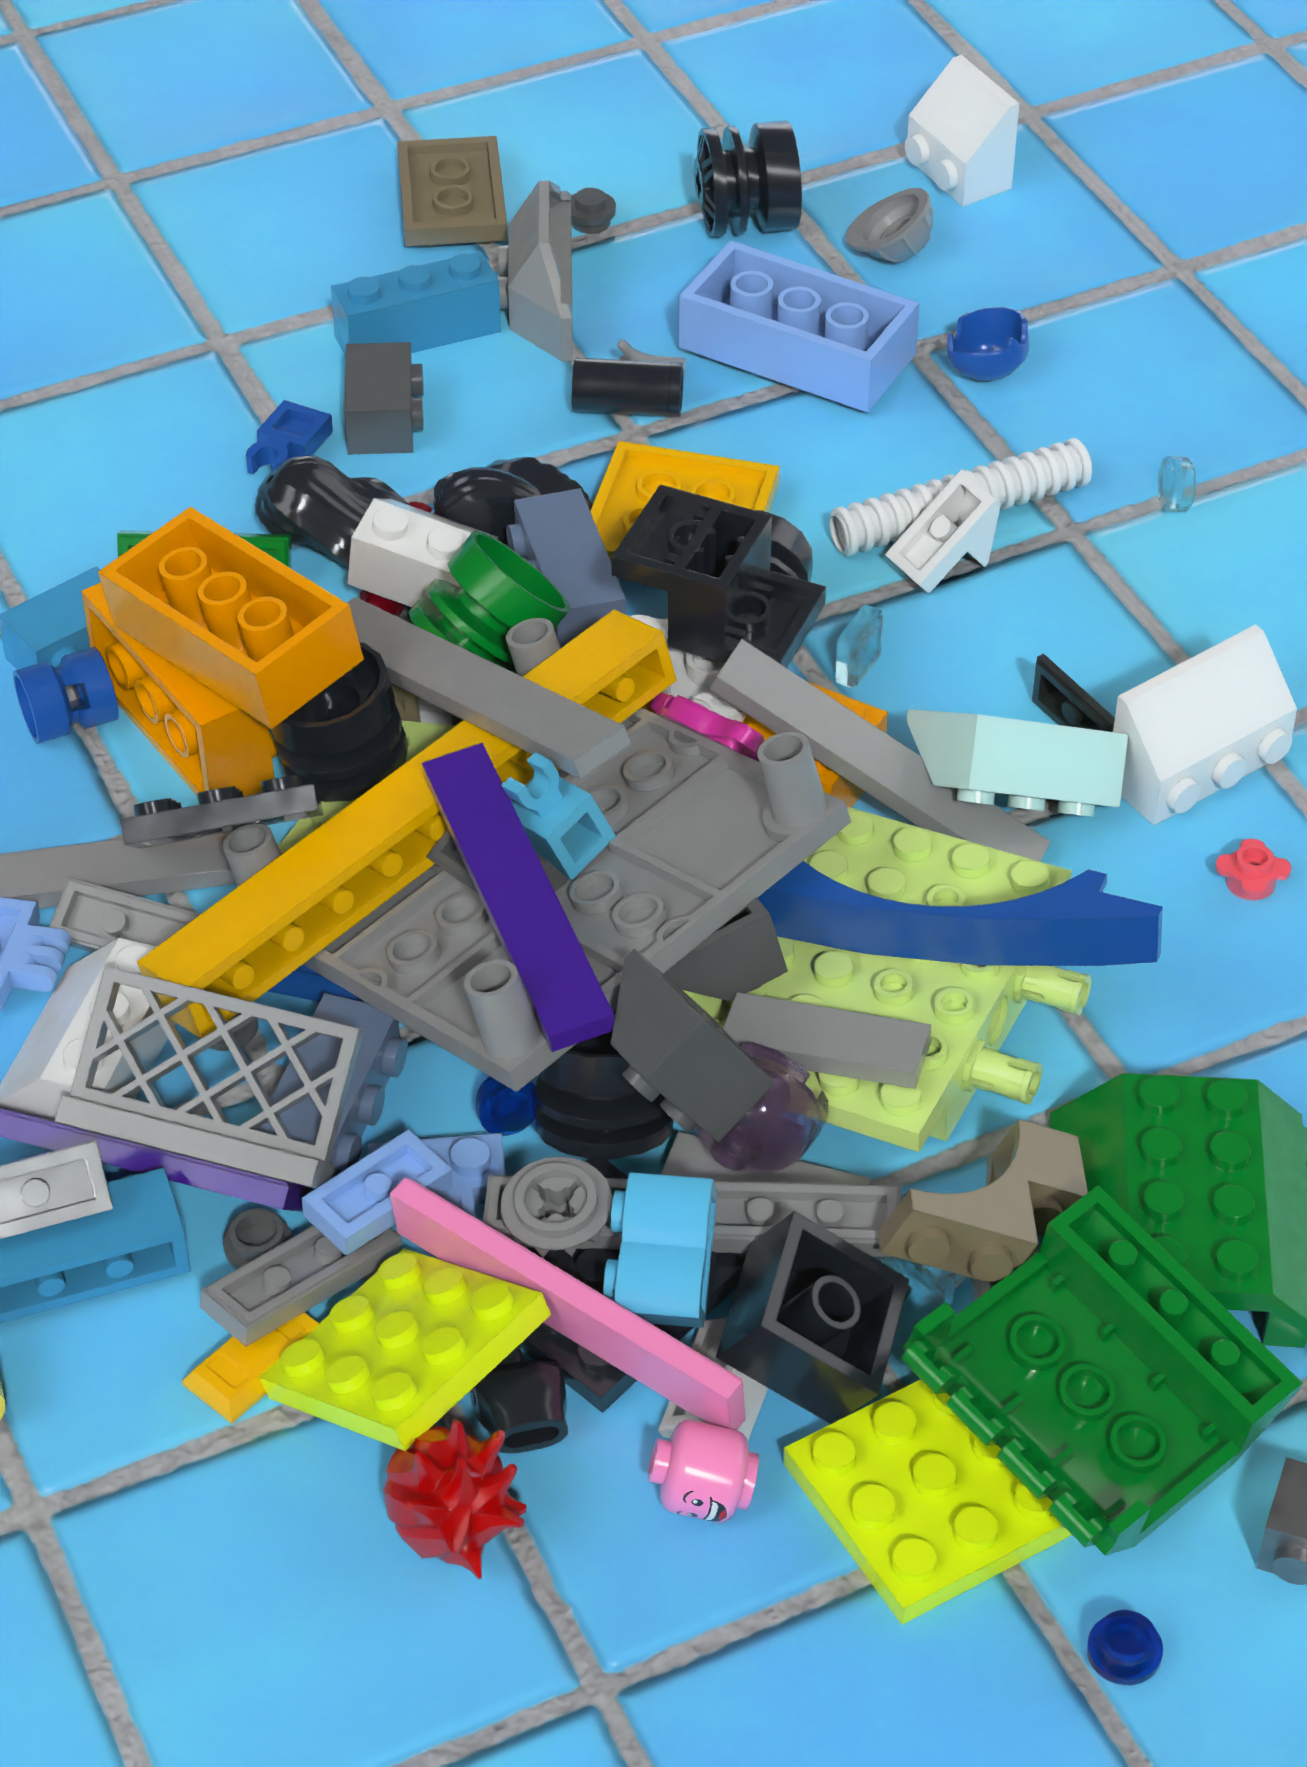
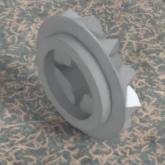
M548 1157L526 1165L512 1176L501 1198V1214L504 1227H507L512 1233L516 1243L521 1246L527 1244L534 1247L542 1257L549 1250H565L569 1255L573 1256L578 1245L586 1241L597 1243L601 1229L605 1223L611 1222L612 1194L605 1177L592 1165L571 1157ZM542 1200L546 1203L550 1201L557 1206L569 1201L572 1218L569 1216L564 1217L558 1213L546 1218L545 1206Z

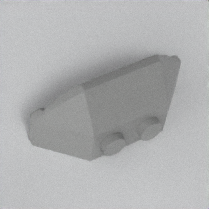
M538 181L509 224V246H499L498 279L500 309H509V326L512 332L562 362L573 361L571 193L560 191V187L551 181Z

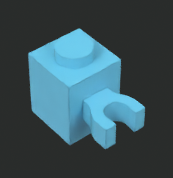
M535 752L527 759V762L534 770V777L526 785L509 777L501 786L507 796L511 798L514 809L535 852L549 861L572 881L616 835L593 796L559 777L553 762Z

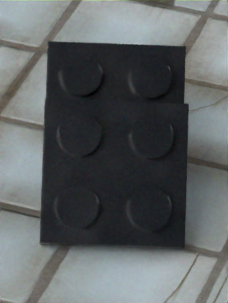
M661 484L611 557L612 576L668 591V647L723 663L727 662L741 639L788 668L824 608L826 600V586L770 571L772 515Z

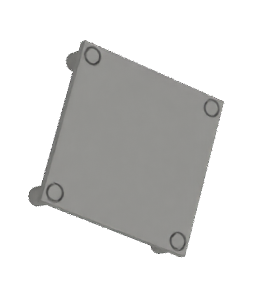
M532 618L519 622L506 635L516 674L522 677L561 649L552 622L544 618ZM641 707L620 723L625 726L631 745L626 750L583 779H579L562 769L558 770L559 777L593 796L616 835L572 881L568 879L560 889L555 891L613 1013L616 1012L624 960L634 948L664 974L747 907L746 905L754 898H758L851 823L846 802L824 792L810 743L806 736L797 732H783L769 737L758 748V762ZM260 823L247 824L235 829L223 842V851L237 887L282 855L271 829L267 825ZM436 864L303 964L516 1092L574 1046L571 1045L551 1052L534 1015L518 970L509 961L479 894Z

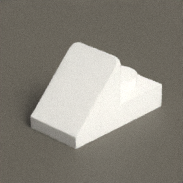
M961 469L885 555L930 594L966 552L982 566H987L1001 503Z

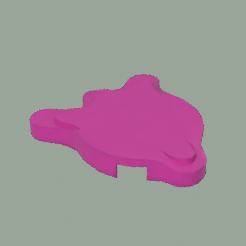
M661 692L652 701L650 707L658 716L759 762L757 751L764 742V736L748 725L721 716L680 695L674 697L673 695Z

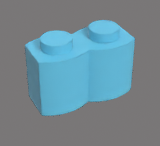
M629 1172L626 1191L615 1190L613 1196L611 1230L615 1233H622L619 1260H607L603 1285L604 1296L650 1324L704 1328L717 1207V1188L713 1179Z

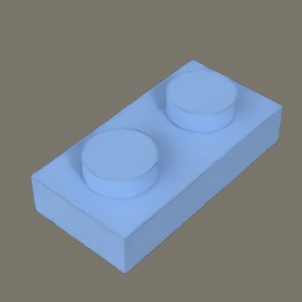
M408 1129L302 1197L303 1216L343 1254L348 1256L396 1224L389 1193L404 1178L414 1180L439 1196L452 1187L453 1169Z

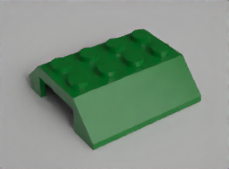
M1122 1073L1050 1112L1049 1128L1078 1136L1088 1192L1099 1185L1227 1310L1266 1312L1262 1331V1343L1264 1346L1305 1348L1307 1340V1128L1303 1125L1302 1114L1258 1079Z
M1099 1185L1048 1223L1039 1252L961 1312L955 1315V1310L945 1301L915 1324L911 1336L902 1346L905 1353L901 1357L935 1394L947 1393L951 1397L946 1406L986 1447L998 1445L1001 1451L998 1453L997 1458L1037 1499L1048 1497L1053 1502L1048 1509L1049 1512L1084 1548L1095 1545L1105 1556L1135 1547L1235 1464L1300 1390L1303 1384Z

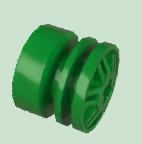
M474 530L447 563L450 573L462 588L448 581L435 579L427 588L430 599L421 597L411 608L409 615L415 626L516 674L506 641L508 631L519 622L532 618L547 619L552 622L555 629L571 608L566 598L556 586L531 563L499 540L486 533Z

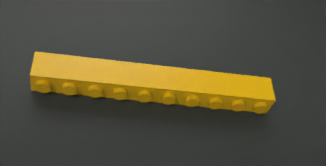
M615 609L523 676L618 723H622L677 681L663 631ZM463 720L139 959L137 964L141 974L254 1002L435 864L427 858V855L448 827L425 780L422 767L423 762L483 743L502 784L511 777L526 785L534 777V770L527 762V759L532 754ZM157 994L163 1007L177 999ZM192 1003L170 1017V1019L200 1039L217 1029L205 1005ZM219 1009L226 1022L238 1014Z

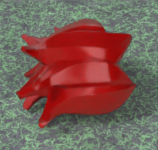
M453 1420L451 1430L439 1425L432 1426L429 1430L415 1438L414 1444L406 1451L397 1448L385 1468L387 1478L383 1487L387 1517L391 1522L395 1523V1530L401 1539L421 1558H439L449 1564L461 1565L471 1571L478 1579H482V1554L485 1544L505 1529L522 1528L525 1521L519 1516L526 1513L527 1505L516 1501L507 1491L518 1469L512 1463L504 1468L500 1457L497 1455L504 1442V1431L498 1430L486 1441H482L471 1434L465 1433L462 1422Z

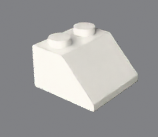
M964 56L953 57L909 114L908 134L905 140L906 157L962 207L1012 189L1019 102Z
M374 498L351 537L347 584L413 607L421 597L430 599L427 588L435 579L448 581L462 588L450 573L447 563L474 530L482 533L486 532L393 499ZM486 533L487 535L498 540L497 536Z

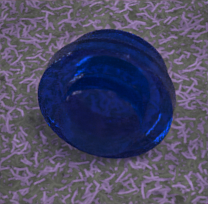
M488 1077L481 1084L476 1095V1115L485 1130L491 1134L502 1133V1136H509L527 1128L535 1120L537 1107L535 1102V1084L530 1081L516 1092L496 1079Z
M1118 1610L1109 1613L1099 1620L1089 1633L1087 1641L1088 1660L1101 1677L1119 1685L1143 1683L1154 1676L1161 1665L1163 1656L1161 1637L1152 1622L1138 1612Z

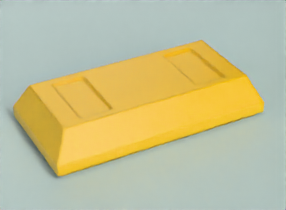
M304 1312L247 1347L233 1336L198 1365L182 1381V1384L232 1424L267 1394L259 1376L280 1359L281 1354L288 1346L302 1340L319 1323Z

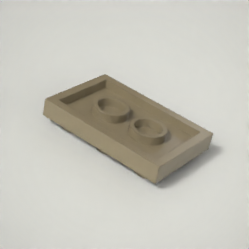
M497 136L397 141L405 246L436 247L441 244H487L492 241H508Z

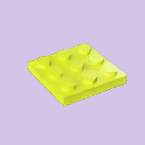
M403 1248L398 1254L386 1259L380 1265L378 1271L352 1295L334 1305L330 1314L302 1340L288 1346L281 1354L280 1359L260 1375L259 1379L271 1400L406 1451L414 1444L415 1438L429 1430L550 1317L551 1312L541 1292Z
M921 1379L784 1447L783 1464L901 1625L1072 1535L1049 1512L1048 1509L1053 1502L1048 1497L1037 1499L997 1458L998 1453L1001 1451L998 1445L986 1447L946 1406L951 1397L947 1393L935 1394Z

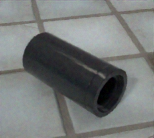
M575 357L572 374V411L681 417L684 365L681 362Z

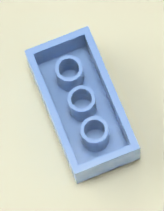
M730 240L679 295V348L868 413L916 355L920 303Z

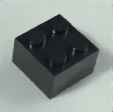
M794 1211L750 1243L716 1358L832 1424L879 1395L909 1279Z

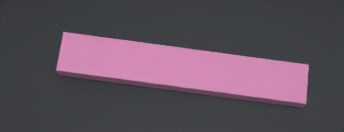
M404 1178L389 1193L397 1233L442 1261L541 1292L551 1312V1316L543 1323L710 1425L738 1430L746 1420L742 1378L414 1180Z

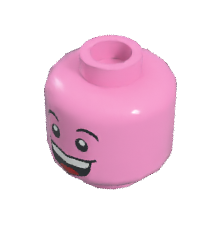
M684 1420L675 1427L670 1441L656 1439L649 1464L648 1482L660 1484V1501L666 1510L680 1515L724 1523L733 1516L737 1508L747 1510L757 1478L759 1454L749 1452L747 1438L740 1431L692 1420Z

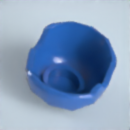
M1006 307L983 308L959 317L955 338L953 333H949L947 338L948 359L951 361V365L962 375L981 381H992L1009 376L1026 360L1028 355L1029 333L1027 319L1020 311Z

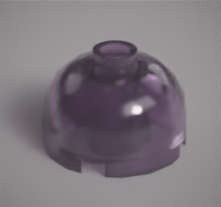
M741 1042L739 1045L776 1083L720 1142L698 1124L694 1129L714 1160L723 1167L734 1171L774 1173L798 1162L811 1147L829 1117L828 1099L823 1090L816 1099L814 1093L805 1085L810 1073L798 1062L778 1050L754 1042Z

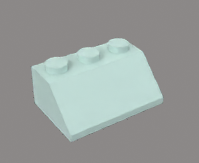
M908 709L907 723L933 786L958 788L957 801L994 805L995 793L1009 795L1007 807L1044 811L1045 800L1050 799L1058 800L1057 813L1094 817L1095 805L1120 807L1129 734L980 714Z

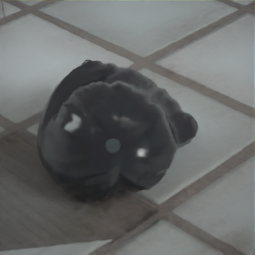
M302 456L288 459L282 465L275 468L260 484L255 499V515L271 534H291V543L307 544L349 570L351 537L373 499H393L404 504L408 502L390 486L376 478H349L329 461L317 456Z
M534 457L496 460L486 467H473L450 473L438 480L434 486L433 501L434 513H437L438 516L497 536L498 540L508 546L506 527L507 525L515 524L514 500L581 488L590 511L593 504L579 483L570 479L568 475L561 473L554 465L540 463Z

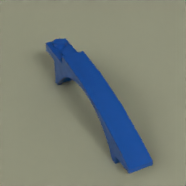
M802 861L757 898L770 913L777 937L870 955L992 966H1106L1157 962L1161 954L1163 906L1104 893L1103 890L1107 884V874L1093 870H1086L1062 884L1014 900L972 906H929L888 900L860 892L836 882L818 872L805 861Z

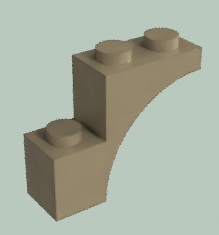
M1018 1119L986 1161L987 1181L985 1187L969 1192L943 1194L910 1188L878 1231L880 1253L997 1284L1025 1262L1038 1245L1037 1235L1044 1236L1048 1223L1088 1193L1078 1136Z

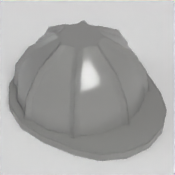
M909 188L878 201L862 212L850 225L846 233V243L854 250L867 252L870 256L895 263L917 256L929 242L930 232L933 227V209L930 205L929 194L922 188Z

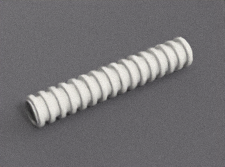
M1072 438L1065 440L1064 444L1058 442L1050 445L1049 448L1041 447L1035 449L1033 453L1030 451L1021 453L1018 458L1010 456L1004 458L1003 462L999 460L993 461L987 467L984 465L974 467L972 472L968 469L963 471L1001 503V510L1012 508L1013 504L1018 506L1025 504L1029 499L1035 501L1042 499L1044 495L1052 496L1058 494L1060 490L1066 492L1072 490L1074 486L1082 487L1088 485L1092 475V462L1082 442ZM955 475L943 476L941 481L932 479L927 481L925 485L921 483L911 486L910 490L902 488L896 490L894 495L888 492L880 495L879 499L871 497L865 499L863 504L854 502L849 504L847 509L842 506L834 508L830 515L829 526L835 546L843 555L848 557L855 555L858 550L862 552L872 550L874 545L877 547L888 545L889 540L895 543Z

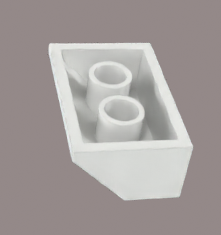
M1255 624L1118 696L1113 732L1129 734L1121 797L1152 825H1156L1176 813L1181 814L1188 811L1198 801L1222 788L1227 789L1234 786L1242 777L1266 764H1274L1280 761L1289 752L1293 741L1292 734L1297 707L1265 632Z
M118 938L67 967L0 1084V1107L55 1120L61 1095L70 1096L104 967L108 966L142 975L137 961L157 946ZM120 984L113 1014L124 1032L154 1012L141 989ZM158 1024L130 1042L146 1073L152 1069L168 1039L161 1024ZM109 1028L104 1044L114 1038ZM120 1049L99 1061L92 1089L113 1094L136 1079ZM138 1091L137 1093L133 1094V1095L130 1096L129 1098H131V1099H136V1097H137V1095H138V1093H139L140 1091Z

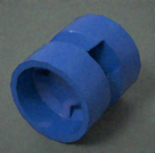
M96 647L63 656L59 667L56 668L45 661L13 671L15 690L22 715L36 744L69 735L72 725L78 723L84 729H89L118 719L119 711L114 687L105 662ZM72 685L77 700L69 702L65 686Z

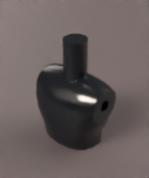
M518 1345L497 1365V1368H494L470 1390L475 1415L481 1425L489 1432L490 1436L498 1430L505 1432L504 1442L499 1451L501 1453H521L546 1448L562 1441L568 1435L566 1388L562 1369L558 1361L524 1362L520 1346Z

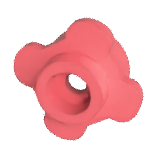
M1258 839L1243 840L1240 848L1232 854L1220 855L1216 860L1215 866L1218 874L1226 876L1228 889L1234 895L1246 900H1260L1268 897L1275 889L1276 880H1286L1291 872L1290 863L1286 859L1276 858L1272 851Z

